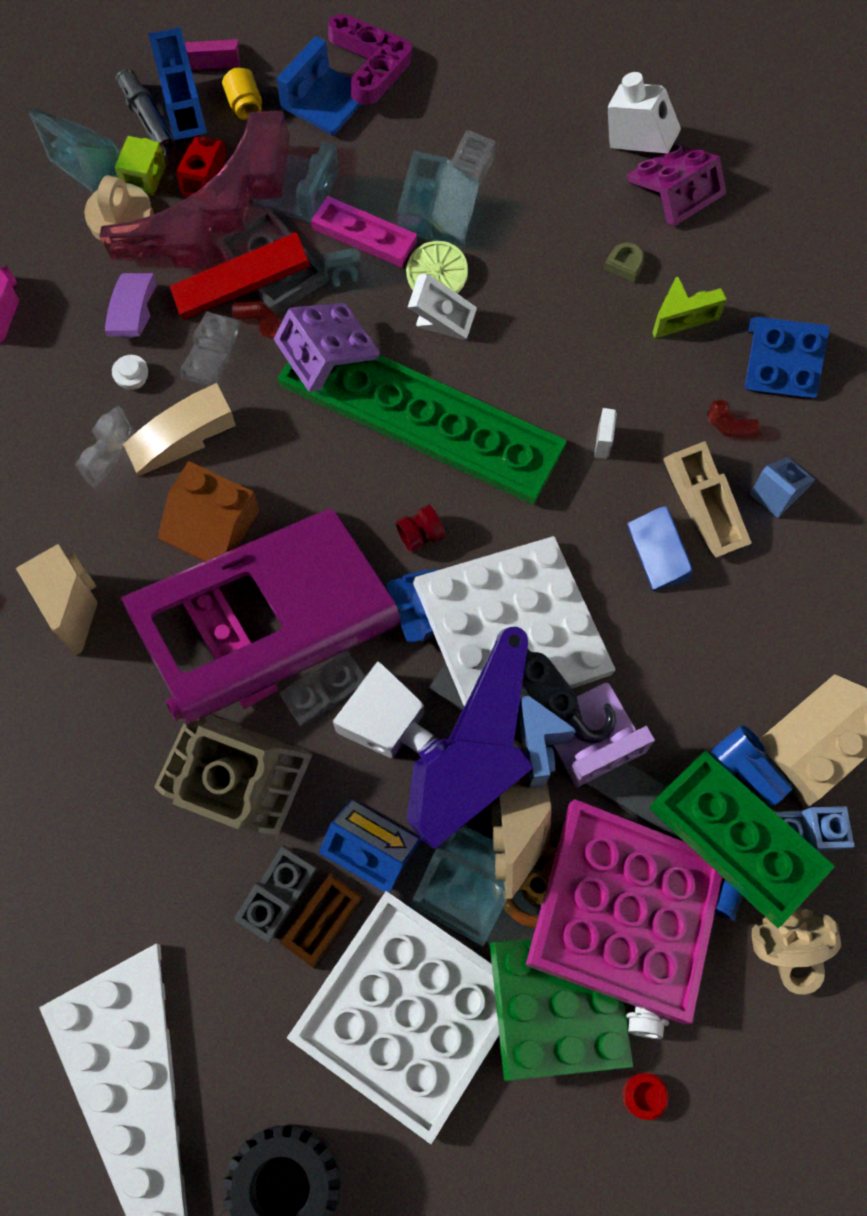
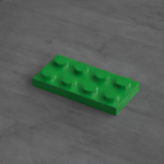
M706 751L677 777L649 807L658 818L777 928L786 922L835 867Z

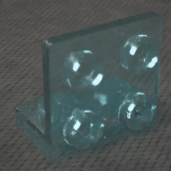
M323 141L318 153L313 154L310 160L277 151L253 198L254 206L262 209L269 207L275 213L311 223L312 218L329 195L339 174L336 145Z

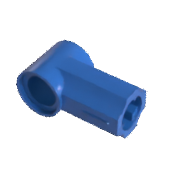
M745 725L739 726L710 749L712 757L769 808L779 803L793 789L790 781L767 757L766 749L761 740Z

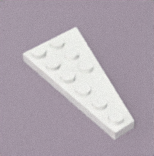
M157 943L39 1007L126 1216H188L185 1182L181 1170L179 1151L180 1133L176 1121L174 1101L176 1100L170 1035L169 1029H167L164 1000H166L165 986L162 983L161 946Z

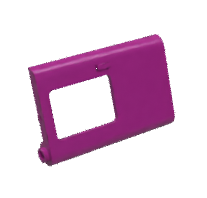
M331 508L120 598L170 692L171 697L166 699L165 702L175 722L182 719L186 726L400 625V615L392 597L337 514ZM243 576L252 577L282 628L271 635L190 672L180 671L152 621L153 617Z

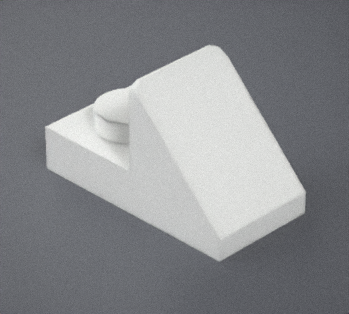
M428 273L418 275L407 307L419 315L416 326L462 340L468 337L477 309L476 306Z

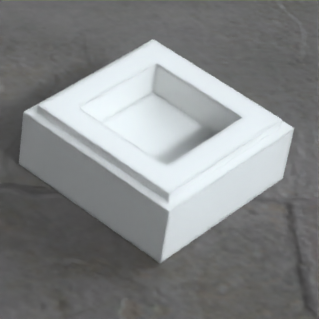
M602 409L598 425L595 458L607 459L610 455L617 417L616 410Z

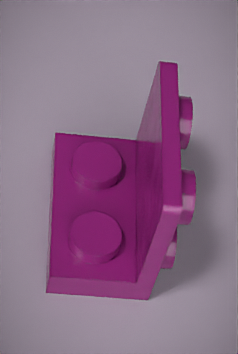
M673 144L668 154L661 153L651 160L643 161L638 164L637 169L627 174L629 183L660 192L666 223L673 226L683 222L726 194L720 156L706 153L703 150L688 148L682 144Z

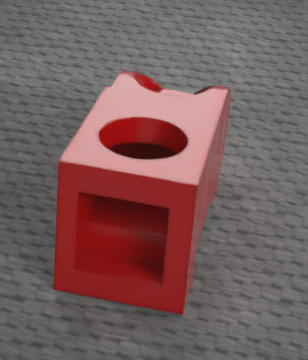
M200 135L194 138L176 171L181 197L210 203L214 194V182L225 164L226 144L223 140L209 139Z

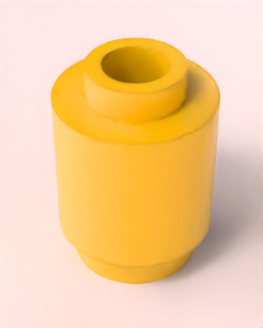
M237 67L231 69L222 80L231 110L241 120L254 119L261 113L262 98L253 73L246 68Z

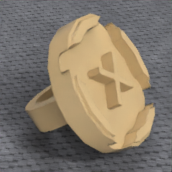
M110 175L104 176L101 180L98 190L87 200L84 210L86 223L92 234L104 243L114 245L127 244V240L134 237L137 240L144 236L150 229L154 218L150 198L143 189L133 184L125 183L121 178Z
M796 909L779 928L766 917L763 918V925L757 926L755 924L752 928L754 952L761 960L777 966L784 986L795 994L806 995L820 988L825 976L823 962L834 957L841 948L838 923L826 914H823V919L814 917L813 911L808 909ZM794 967H812L810 973L805 977L795 978L790 975Z

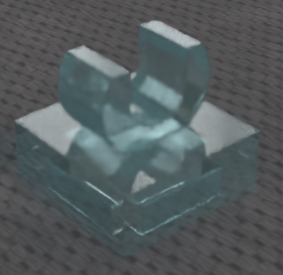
M358 247L323 254L322 260L325 271L334 270L332 282L335 287L340 286L339 273L341 271H348L351 274L353 283L358 281V271L354 267L360 263Z

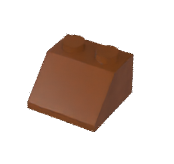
M188 461L169 490L157 538L159 541L202 562L233 550L239 546L260 512L254 491Z

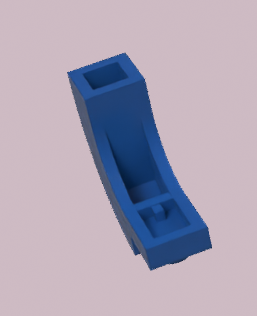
M181 27L149 33L148 36L174 140L206 134L207 131Z

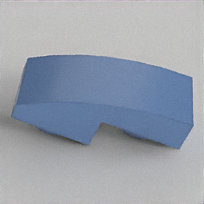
M847 806L811 807L803 811L775 812L819 852L855 847Z

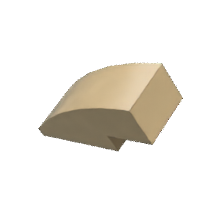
M215 383L188 396L153 418L123 445L137 475L141 476L205 448L203 440L236 426L218 384Z
M706 441L675 452L663 459L683 505L715 557L751 544L724 473L718 474Z

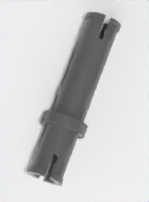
M127 68L122 69L117 73L115 80L126 96L127 106L132 112L137 114L151 140L160 142L161 149H163L162 152L165 155L172 153L177 147V142L154 107L152 95L149 90L141 85L132 69L129 72Z

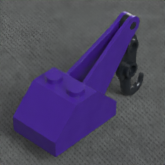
M519 627L505 628L497 635L492 650L449 739H441L439 741L438 738L431 740L418 751L421 758L413 764L407 822L419 838L434 849L534 768L518 747H513L522 686L532 699L572 726L576 731L574 736L582 742L589 744L601 743L609 738L615 729V712L608 703L603 706L606 713L604 726L598 730H592L587 727L582 720L578 699L573 689L546 655L539 652H531L528 649V636Z

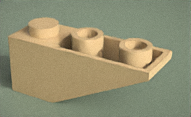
M516 783L498 797V800L491 802L493 851L501 852V854H495L496 881L504 880L506 899L514 897L550 842L551 802L548 783L546 786L529 788V783Z

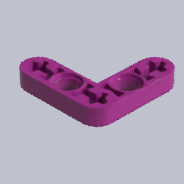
M337 14L328 20V39L331 43L368 59L351 79V97L360 104H373L377 102L409 67L412 55L411 43L402 37L349 15ZM377 69H384V70H387V71H386V72H380V71H377Z

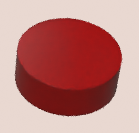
M635 1074L627 1080L623 1088L624 1105L636 1118L642 1120L656 1119L665 1112L668 1106V1090L663 1081L653 1074Z

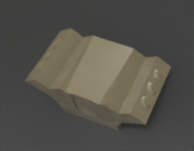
M211 714L187 726L183 723L154 788L163 796L173 799V805L239 830L242 827H246L259 833L279 835L312 754L302 747L285 744L276 737L257 733L244 728L234 721L219 719Z

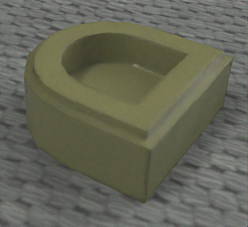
M629 242L620 243L612 249L605 261L603 270L635 283L643 267L644 252L636 244Z

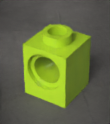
M127 136L114 167L118 178L123 179L125 183L133 184L143 189L147 195L154 196L166 168L160 142L148 138Z

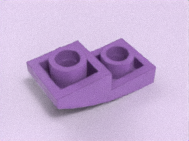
M123 273L120 275L108 307L105 324L107 337L121 336L123 338H133L141 335L151 317L147 303L157 287L154 273Z

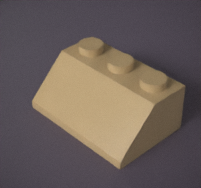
M835 674L760 738L766 749L767 757L793 785L790 793L805 809L822 798L867 757V688Z

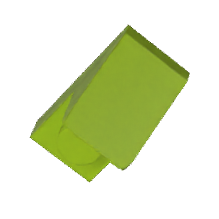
M677 276L658 312L652 332L654 338L719 320L727 300L722 289L719 288L709 292L700 291L688 298Z

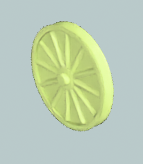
M427 242L414 250L408 259L406 267L408 283L412 290H414L418 275L428 273L458 294L467 281V260L463 252L449 242Z

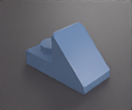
M524 696L520 698L518 720L524 756L534 767L527 773L529 788L546 786L550 772H555L552 747L546 748V746L570 743L576 731L572 726L530 696Z

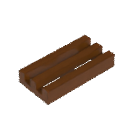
M330 873L280 944L315 969L361 905L364 897ZM332 887L338 889V893L300 946L296 945L294 940ZM345 897H349L351 901L312 956L308 954V949Z

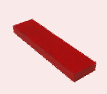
M297 232L170 285V289L179 315L185 320L310 267V263Z

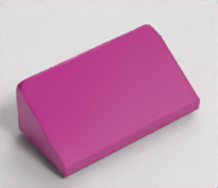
M238 39L185 42L191 70L240 67Z

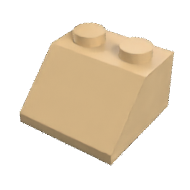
M57 544L18 566L16 570L52 631L76 656L83 651L98 602L91 592L97 586L73 552L67 556L60 545Z

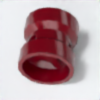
M430 504L418 509L417 514L413 517L404 516L395 521L398 534L411 554L423 549V545L429 541L435 543L446 537L442 522Z

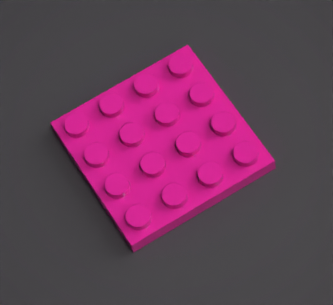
M574 799L568 805L525 966L681 1024H692L722 876L684 841Z

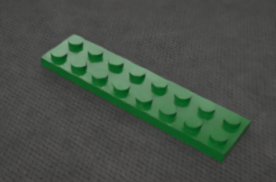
M381 355L376 360L334 365L320 391L308 392L289 362H287L277 378L279 387L531 505L536 503L566 448L567 440Z

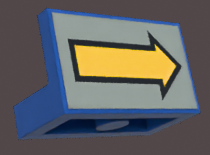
M352 799L331 822L318 853L383 892L387 891L390 893L395 887L406 862L419 846L421 839Z

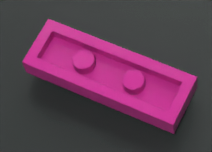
M329 196L326 197L311 220L313 230L400 268L403 267L417 244L416 233Z

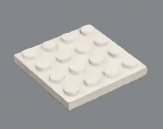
M554 536L415 577L413 584L464 706L492 650L497 635L500 631L515 626L523 629L528 636V649L531 652H539L546 655L571 688L611 676L616 670ZM522 686L520 698L530 696Z
M386 891L287 1039L428 1143L432 1144L499 1036L492 964Z

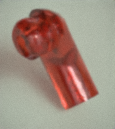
M235 302L232 305V314L236 320L255 319L260 324L259 331L262 332V336L267 338L275 337L281 321L279 316L264 302Z
M715 400L710 404V410L707 412L708 420L724 436H758V419H736L729 413L730 406L725 400Z

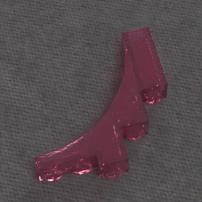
M283 111L249 112L245 132L228 162L205 186L179 204L155 215L128 223L101 226L99 238L112 260L170 257L175 268L209 266L213 233L246 232L250 199L283 198L290 138Z

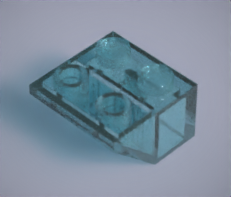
M413 150L397 210L398 226L416 233L417 237L434 241H445L464 247L479 189V182L447 157Z

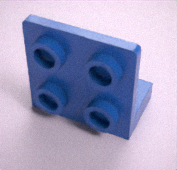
M317 36L309 42L276 78L281 108L331 136H334L362 105L351 97V78L329 67L326 41Z
M764 317L750 318L748 333H753L744 385L745 389L815 398L818 394L830 326Z

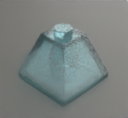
M35 108L28 112L48 159L92 193L98 190L104 176L110 175L115 177L117 175L114 167L118 160L119 150L108 137L102 138L92 129Z
M464 824L436 848L410 905L481 946L485 945L507 901L504 880L496 881L495 854L500 853L493 851L492 839Z

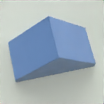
M787 456L764 468L749 495L778 518L816 479Z

